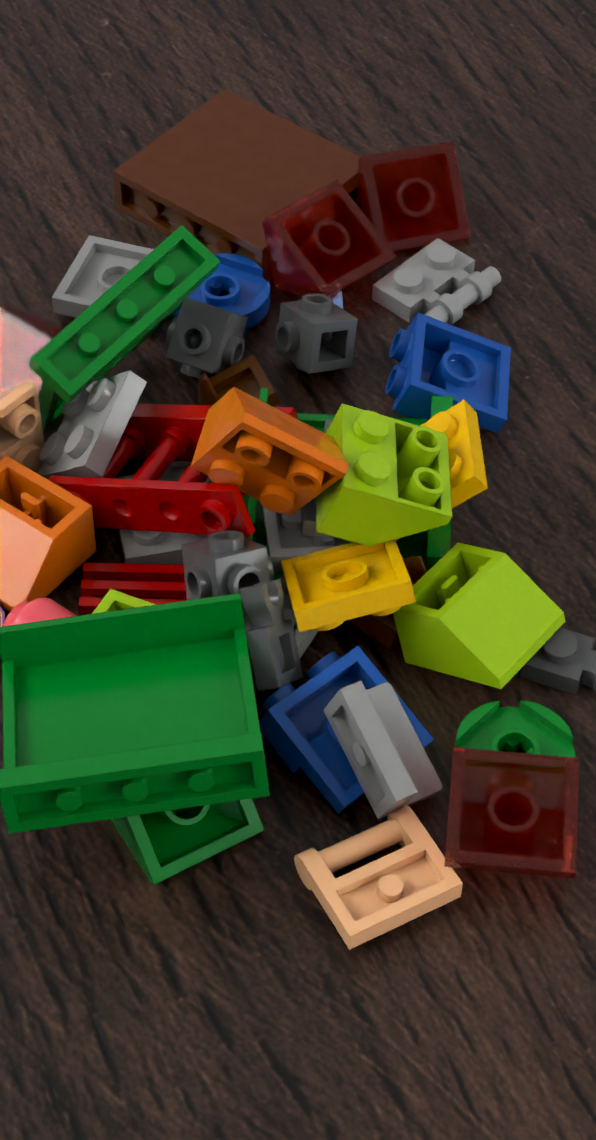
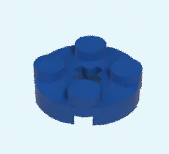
M213 254L220 260L217 271L192 292L188 298L248 317L242 336L244 338L247 334V329L258 324L268 313L271 303L270 283L263 278V269L253 260L236 254ZM222 291L229 293L225 296H218ZM180 309L173 314V319L179 316Z

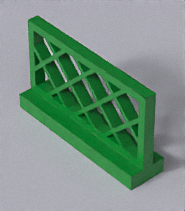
M183 225L31 357L29 367L42 379L38 397L43 431L63 415L62 406L64 401L69 404L91 383L104 378L181 308L183 301L217 271L220 260Z

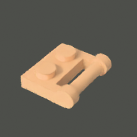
M408 805L390 812L387 815V821L321 851H317L313 847L294 856L295 866L306 888L313 891L349 950L461 897L462 881ZM397 843L403 847L336 879L332 874Z

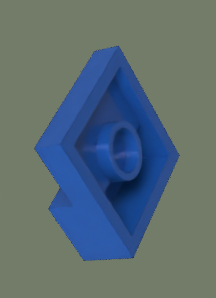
M417 312L407 330L399 329L389 351V358L398 361V365L396 364L391 370L385 387V394L394 397L393 412L409 418L430 419L432 395L453 396V406L465 400L477 412L479 427L498 434L507 421L511 347Z
M359 646L341 658L335 651L329 653L307 672V675L310 677L309 681L296 690L288 683L274 692L261 705L266 713L259 721L260 732L293 773L300 768L303 769L337 814L341 813L365 793L323 710L339 689L362 681L367 690L387 682ZM396 693L425 749L434 739Z

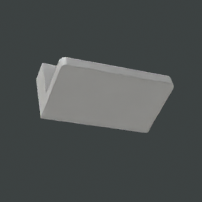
M358 681L339 689L323 711L377 819L386 817L390 812L405 805L411 806L441 791L442 783L392 685L385 682L366 690L362 681Z

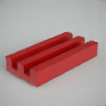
M84 562V579L81 580V597H79L78 603L79 616L92 614L103 599L94 596H105L110 589L156 605L187 600L184 565ZM150 597H156V598H184V599H183V600H178V599H150Z

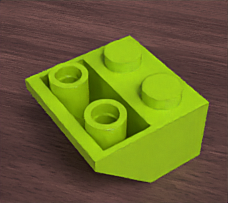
M342 403L326 434L335 439L349 465L345 476L316 497V532L366 546H374L447 525L452 518L447 434Z
M459 542L413 585L416 602L401 606L398 611L393 613L405 663L502 689L566 622L564 612L506 553Z

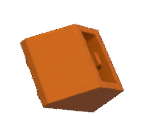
M233 387L208 409L190 467L208 475L214 483L237 484L241 492L259 500L260 504L266 509L291 516L345 476L349 464L333 437Z
M5 456L0 461V606L11 612L17 604L23 601L31 602L37 598H46L94 554L97 549L92 505L14 459Z

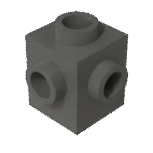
M306 294L302 296V300L283 302L280 306L279 323L275 329L276 351L293 362L297 369L308 374L350 368L353 364L358 319L334 304L332 298L322 294Z
M186 298L182 303L179 316L172 320L168 328L166 342L169 347L166 357L182 362L181 373L200 379L201 374L205 372L209 379L212 373L218 374L241 361L245 349V340L242 336L248 317Z
M240 531L215 532L210 534L207 539L181 544L187 600L240 593L241 596V588L273 580V564L267 553V547L244 538L243 533ZM241 597L243 617H246L248 615L244 609Z

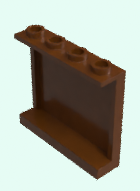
M225 89L113 170L116 209L168 237L183 225L212 254H236L256 262L263 269V278L267 282L275 278V253L345 196L350 195L364 203L370 200L371 161Z

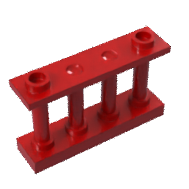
M137 404L103 477L51 475L48 479L92 505L94 528L203 535L231 530L240 531L243 533V537L249 538L255 532L254 525L243 500L245 493L239 490L237 484L205 483L209 476L190 467L191 464L178 481H159L174 461L192 462L208 409L213 405ZM275 407L298 419L294 407ZM129 459L146 460L132 479L115 478Z

